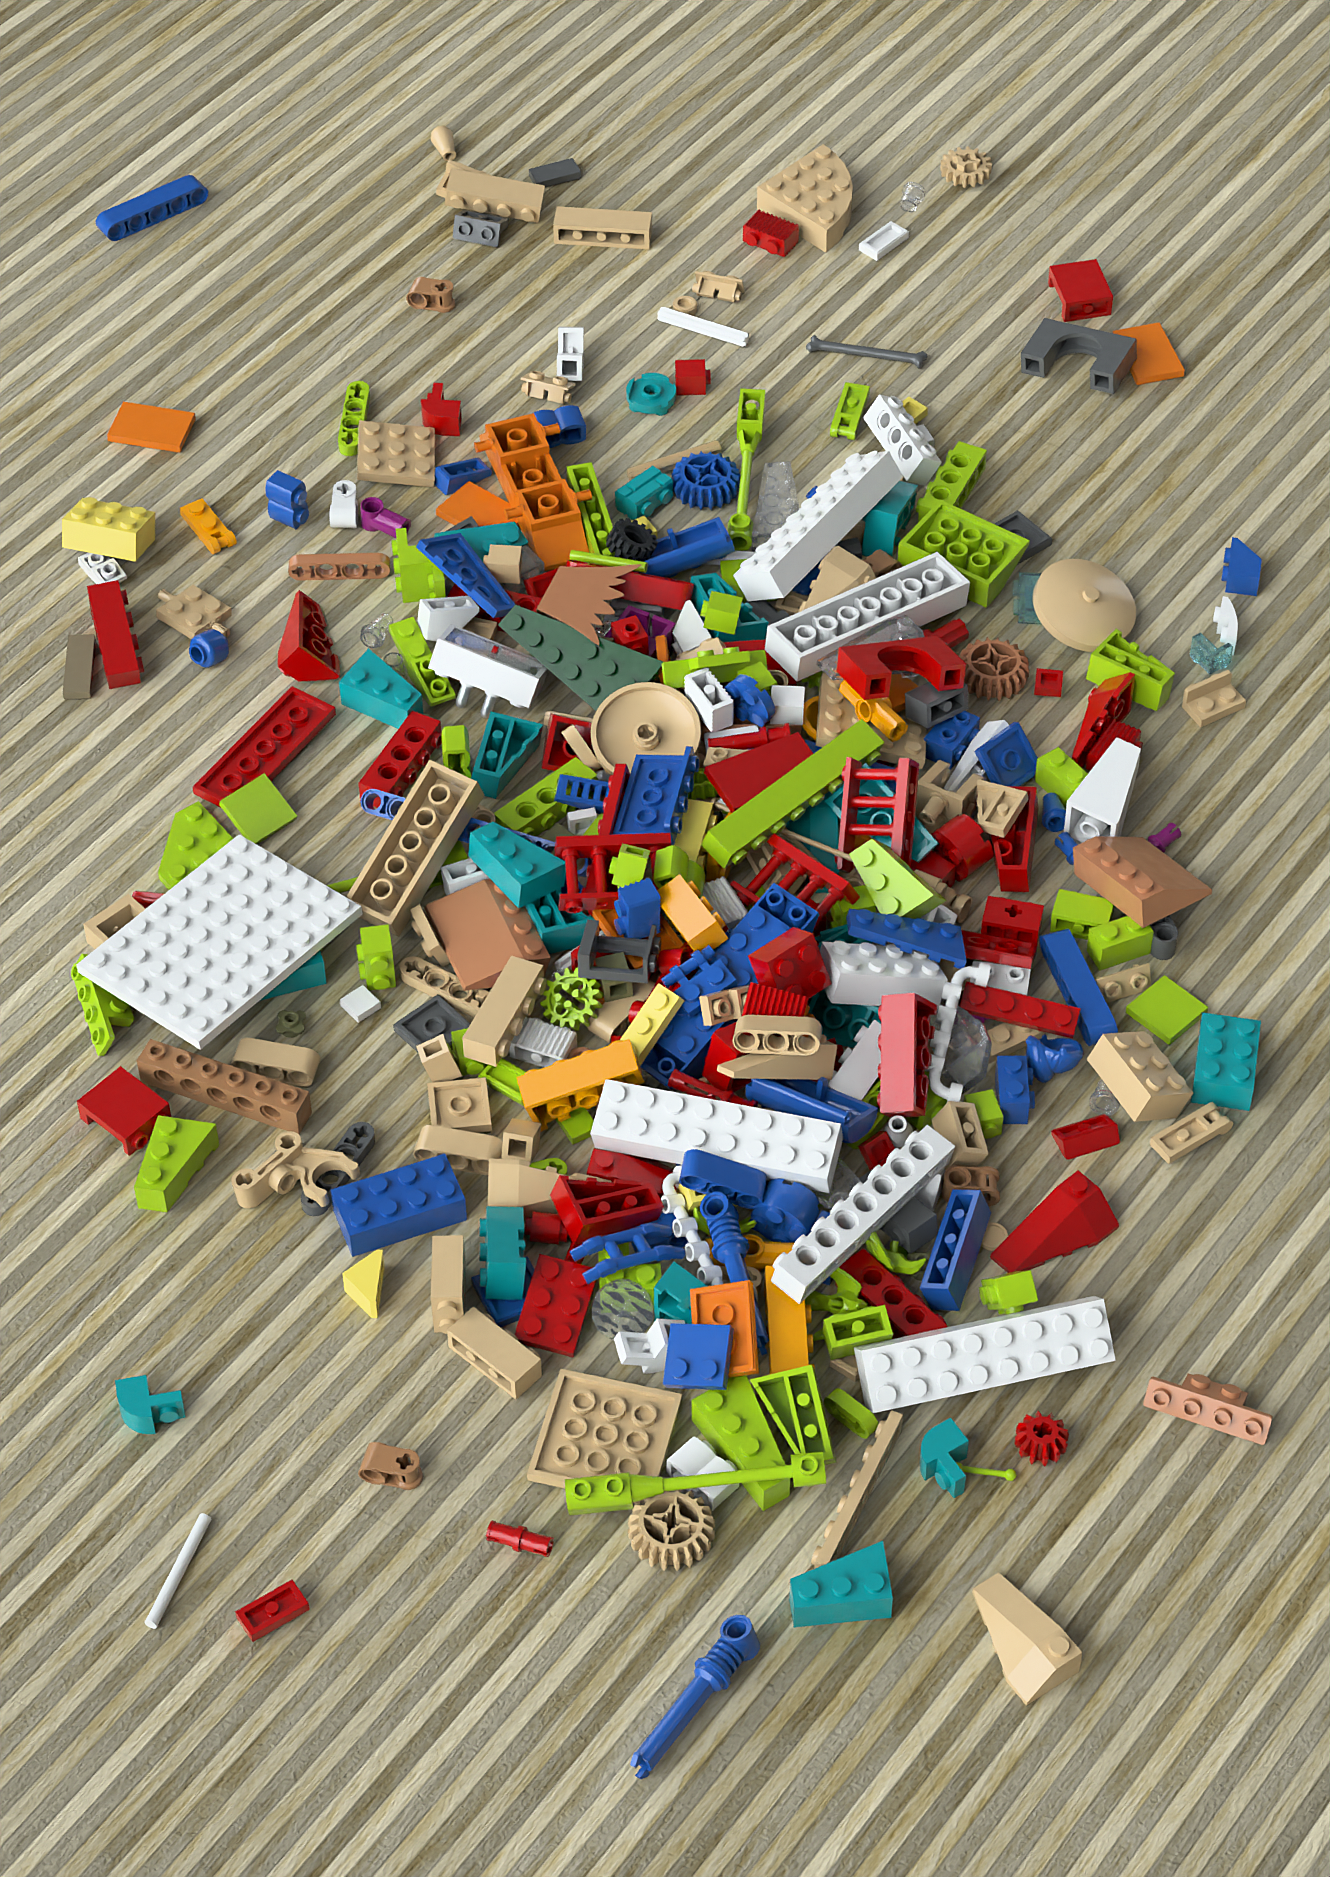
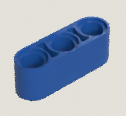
M691 1149L684 1153L679 1182L683 1187L705 1195L712 1192H721L727 1196L732 1204L754 1209L759 1202L763 1203L767 1175L763 1171L702 1150Z

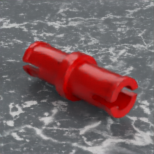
M494 1520L490 1522L486 1533L487 1541L511 1546L513 1551L521 1552L525 1550L547 1558L550 1556L554 1545V1537L530 1532L527 1527L521 1525L516 1528Z

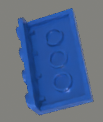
M686 746L684 756L636 754L612 835L670 833L671 845L675 844L677 833L680 834L682 831L683 813H686L688 810V794L693 792V776L695 772L699 771V757L695 756L693 746Z

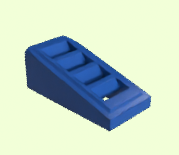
M479 457L436 467L434 484L444 495H450L468 481L476 483L491 476L492 470Z
M560 774L554 801L580 809L594 807L596 813L604 814L603 801L599 800L601 794L608 797V782ZM567 784L572 786L570 796L565 795ZM578 788L583 789L581 797H577ZM589 791L594 792L593 799H588Z

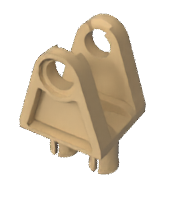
M938 760L918 781L916 799L917 819H920L925 824L924 827L932 834L958 814L959 816L966 814L971 817L977 805L978 779L986 781L985 777L974 773L956 792L947 791L943 788L950 775L947 772L950 764Z

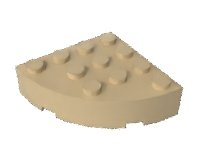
M822 144L757 187V210L760 209L765 211V213L768 212L778 218H785L790 223H797L799 225V236L826 253L843 237V232L851 221L853 194L851 175L845 163L837 154Z

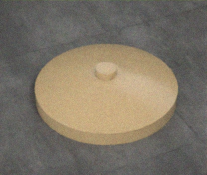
M1065 559L1055 562L1043 571L1033 590L1034 609L1042 625L1053 637L1074 649L1093 652L1116 628L1122 632L1121 637L1126 639L1135 624L1136 606L1129 589L1112 571L1095 562L1083 559Z
M652 682L627 685L609 695L597 709L591 725L592 748L599 764L610 775H613L615 764H627L631 773L636 754L684 756L686 746H693L696 756L701 743L700 720L692 703L682 693L672 687Z

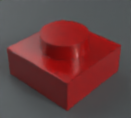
M1037 668L1034 695L1061 697L1063 671Z
M879 1131L858 1145L870 1171L877 1165L883 1166L890 1153L895 1149L886 1131Z

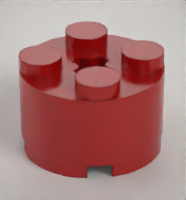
M958 814L931 834L939 843L933 852L956 865L955 880L958 882L967 878L993 858V848L990 841L984 842L980 836L984 831L966 814L960 816Z

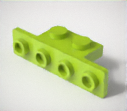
M739 647L724 648L723 654L714 655L713 650L697 652L698 657L668 661L661 664L664 685L672 688L685 687L684 677L705 667L709 668L712 675H715V678H717V682L720 683L734 680L737 677V671L758 662H762L767 668L764 650L739 652Z
M82 953L77 963L72 966L71 977L75 982L78 999L82 1004L85 1021L88 1023L91 1040L95 1045L97 1055L105 1056L115 1038L111 1025L130 1027L134 1017L129 1004L78 973L76 964L88 956V954Z

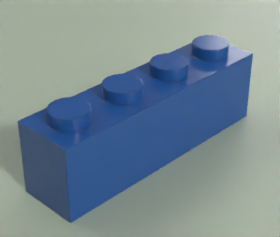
M952 1189L920 1285V1289L931 1310L960 1311L992 1213L981 1190Z

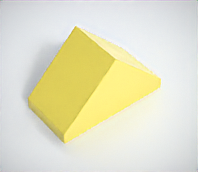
M375 1250L342 1273L345 1292L371 1318H378L385 1269L383 1250Z

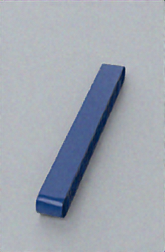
M369 789L363 793L360 803L365 812L393 821L399 807L406 798L377 789ZM379 796L381 804L377 809H374L373 801ZM471 818L458 840L469 843L470 832L474 831L478 826L482 827L489 823ZM506 828L520 837L532 841L533 844L549 853L555 848V842ZM584 858L585 865L581 870H577L578 876L587 877V867L589 864H592L591 858Z

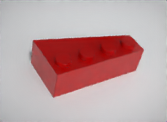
M118 580L87 586L91 616L109 689L140 684V673L144 672L142 657H136L135 650H139L136 634L131 635L130 628L134 627L131 611L126 612L124 607L129 605L126 589H120Z
M1007 786L1026 791L1028 801L1005 838L989 834V838L993 848V857L1001 892H1029L1039 811L1037 787Z

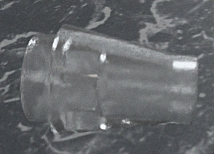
M382 613L379 617L363 626L360 634L362 643L371 649L382 646L389 632V624L393 623L392 617L389 614Z

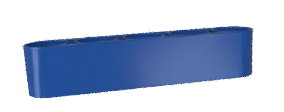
M186 175L101 212L96 218V226L109 240L118 241L201 205L208 197V189L193 175Z
M1065 929L1041 935L1039 938L1041 952L1066 1004L1080 1008L1077 1026L1085 1043L1088 1046L1096 1045L1103 1034L1118 1033L1115 1019L1071 931Z

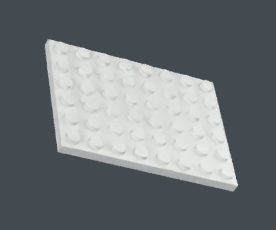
M239 834L76 965L78 973L201 1050L363 914L362 907Z

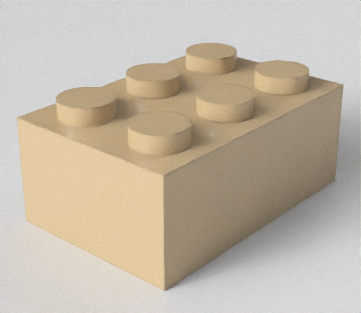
M1146 1031L1103 1034L1087 1058L1088 1062L1134 1122L1177 1118L1193 1094L1185 1079L1178 1074L1169 1062L1168 1057L1160 1051L1153 1042V1038Z

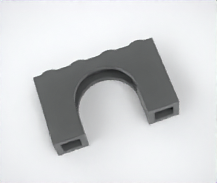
M1044 318L1021 352V373L1045 378L1055 361L1060 357L1071 353H1085L1097 358L1090 368V389L1114 394L1137 359V341L1135 338Z

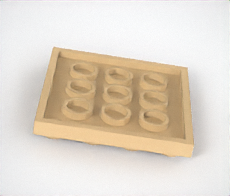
M822 672L819 686L815 746L824 747L859 721L855 713V706L839 691L840 684L844 680L836 674ZM905 709L897 712L908 725L907 732L898 741L891 742L871 721L867 722L873 731L884 741L879 751L881 756L878 760L898 764L899 758H910L919 763V769H923L926 753V741L924 740L926 727L907 718Z
M560 1369L527 1472V1480L565 1488V1479L627 1472L634 1475L660 1477L682 1404V1394Z

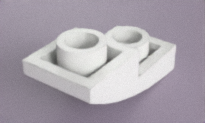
M86 553L78 557L79 565L96 584L116 580L121 582L127 579V575L114 558L110 559L108 556L94 553Z
M1223 596L1221 607H1215L1213 622L1218 623L1216 634H1221L1220 642L1225 643L1223 654L1234 655L1238 631L1237 616L1230 599Z

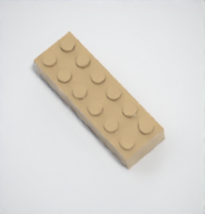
M432 760L428 761L346 898L362 907L363 914L359 918L375 926L389 924L390 933L398 937L401 935L412 916L410 910L419 905L484 797V793L477 781Z

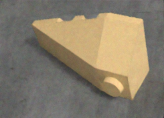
M835 546L821 560L818 567L821 571L817 580H812L810 585L812 591L807 601H803L798 612L876 579L871 566L840 546Z
M821 1035L819 1049L812 1055L750 1053L719 1064L717 1071L732 1078L818 1080L824 1077L832 1080L837 1045L827 1041L825 1035Z

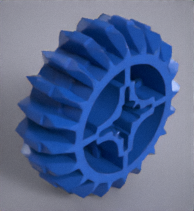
M700 451L698 455L691 453L689 458L682 457L681 462H676L672 473L673 492H675L677 499H681L682 504L689 503L690 508L698 506L700 510L704 507L712 510L714 506L721 508L723 503L730 504L731 499H735L737 492H739V469L736 467V462H731L730 457L723 458L721 453L714 455L712 451L708 454Z

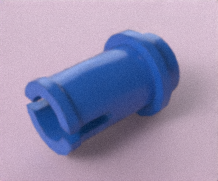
M1062 832L1058 836L1063 842L1056 838L1054 843L1066 855L1067 862L1070 865H1074L1073 847L1078 844L1068 832Z

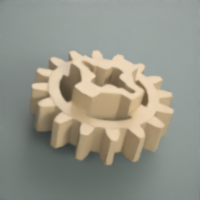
M967 146L965 150H962L960 147H957L956 152L949 150L948 155H943L940 166L941 176L946 177V182L954 181V186L960 184L963 188H966L967 184H970L972 187H975V183L984 184V179L989 180L991 174V158L986 157V152L978 153V148L972 150Z

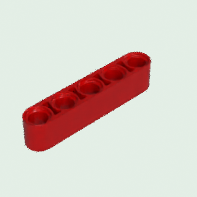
M567 560L566 567H608L577 560ZM634 571L616 577L625 580L624 583L609 586L624 594L620 599L682 610L685 602L692 599L694 584L690 582Z

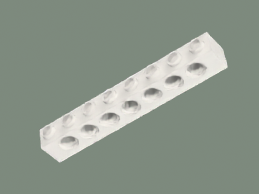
M928 1124L919 1133L917 1131L912 1132L905 1141V1146L901 1149L895 1148L883 1166L877 1165L870 1172L868 1180L864 1184L862 1182L857 1183L845 1201L840 1199L833 1206L830 1215L826 1219L821 1217L817 1220L811 1229L812 1232L808 1236L801 1235L788 1254L783 1252L773 1264L775 1271L771 1282L800 1304L869 1239L871 1232H877L949 1164L956 1147Z

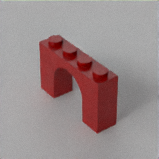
M938 636L839 647L836 672L863 700L889 697L891 670H903L919 674L926 678L938 691L961 689L964 685L966 663Z

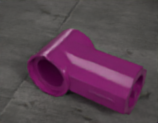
M368 497L361 502V526L363 529L370 532L380 530L396 538V529L406 528L408 534L411 520L384 508L382 500L376 497Z

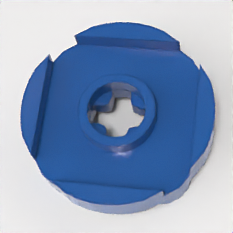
M740 674L724 687L728 695L731 696V699H734V714L741 721L747 719L751 723L762 727L775 714L773 700L765 689L760 692L755 687L758 683L756 680L747 675Z

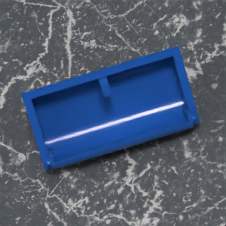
M720 517L674 533L672 528L667 529L668 536L656 540L658 541L656 549L650 559L644 561L648 563L647 571L644 574L670 578L676 576L679 572L690 568H698L703 563L714 559H722L728 554L735 552L733 541Z
M824 1077L818 1079V1082L809 1079H751V1082L746 1085V1098L750 1101H758L762 1108H770L777 1112L840 1123L843 1134L842 1142L854 1143L864 1137L872 1128L879 1109L829 1088L828 1079Z

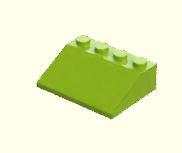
M939 500L899 542L897 561L903 567L938 552L970 581L967 599L987 608L1002 591L1027 549L1030 540Z

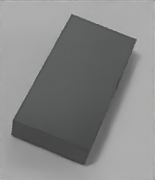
M570 158L529 169V177L534 184L549 187L580 179L581 171L574 159Z

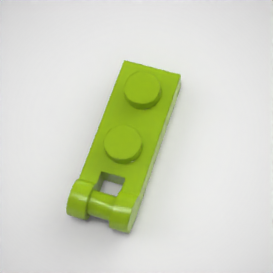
M845 382L831 424V437L838 438L840 435L855 441L870 394V386Z

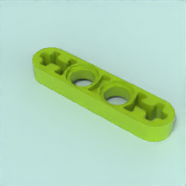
M364 381L351 382L346 390L338 435L339 452L344 456L358 454V427L349 429L347 426L359 425V420L366 421L370 391L369 385ZM352 408H360V409H362V410H360V411H358V412H352V411H350V409H352Z

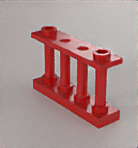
M846 757V765L842 769L844 788L839 845L836 850L846 854L853 852L856 835L890 836L892 839L891 850L911 868L919 763L910 758H899L898 766L895 769L861 768V762L852 757ZM860 780H895L897 783L896 794L893 797L859 796ZM858 807L893 808V822L890 825L857 824ZM835 855L836 869L850 873L853 870V862Z
M670 833L556 836L555 856L565 861L567 894H560L559 911L579 913L583 910L615 909L614 901L618 900V892H608L605 859L607 857H618L622 843L650 850L649 858H651L653 880L656 851L671 846ZM591 858L594 860L596 893H579L577 859ZM653 880V884H654L655 888L658 890L659 888L655 885L654 880Z
M773 834L767 841L774 850L772 853L773 857L749 885L744 888L734 880L730 883L745 907L748 908L749 905L754 906L760 899L755 895L781 864L785 865L788 862L791 864V870L779 882L778 886L788 891L800 876L804 877L806 874L809 876L810 882L796 897L805 904L818 889L822 890L823 887L829 889V894L815 909L819 913L815 927L837 901L841 902L844 899L851 905H854L860 898L848 881L776 834Z

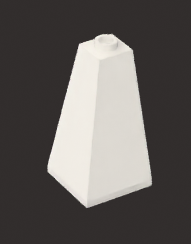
M1116 737L1067 800L1064 832H1068L1078 845L1095 836L1120 837L1139 768L1141 748Z

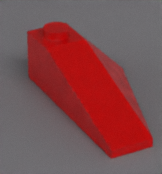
M300 590L295 594L278 650V668L285 676H291L298 682L336 680L340 676V661L338 656L331 652L330 647L333 645V642L324 632V628L327 625L320 605Z
M1129 672L1105 679L1098 688L1095 687L1088 697V707L1072 754V760L1081 768L1087 763L1089 751L1110 721L1115 719L1122 722L1131 712L1135 682L1134 673Z
M550 713L541 768L556 771L575 757L578 758L561 733L572 724L594 754L591 742L592 722Z
M594 1148L587 1169V1175L611 1180V1182H614L615 1179L652 1182L661 1199L664 1196L662 1189L663 1180L673 1173L674 1169L654 1159Z
M1077 1170L1059 1184L990 1254V1258L1007 1273L1031 1270L1044 1265L1045 1261L1059 1255L1063 1257L1071 1255L1075 1249L1086 1245L1088 1248L1098 1245L1119 1228V1223L1101 1189Z

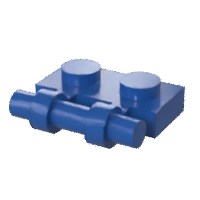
M710 945L701 951L697 949L690 954V959L680 966H673L669 969L670 973L661 978L667 988L676 982L679 984L680 987L673 993L684 1000L681 1007L690 1018L701 1011L699 996L732 989L738 985L736 978L720 959L709 965L707 960L716 955ZM699 967L702 972L688 981L685 976Z

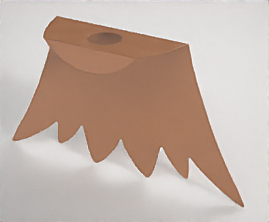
M641 564L613 567L560 566L536 611L551 619L556 618L599 645L598 636L591 623L601 626L603 623L595 614H615L613 608L603 600H612L624 596L622 592L609 586L624 583L625 580L616 577L635 570Z

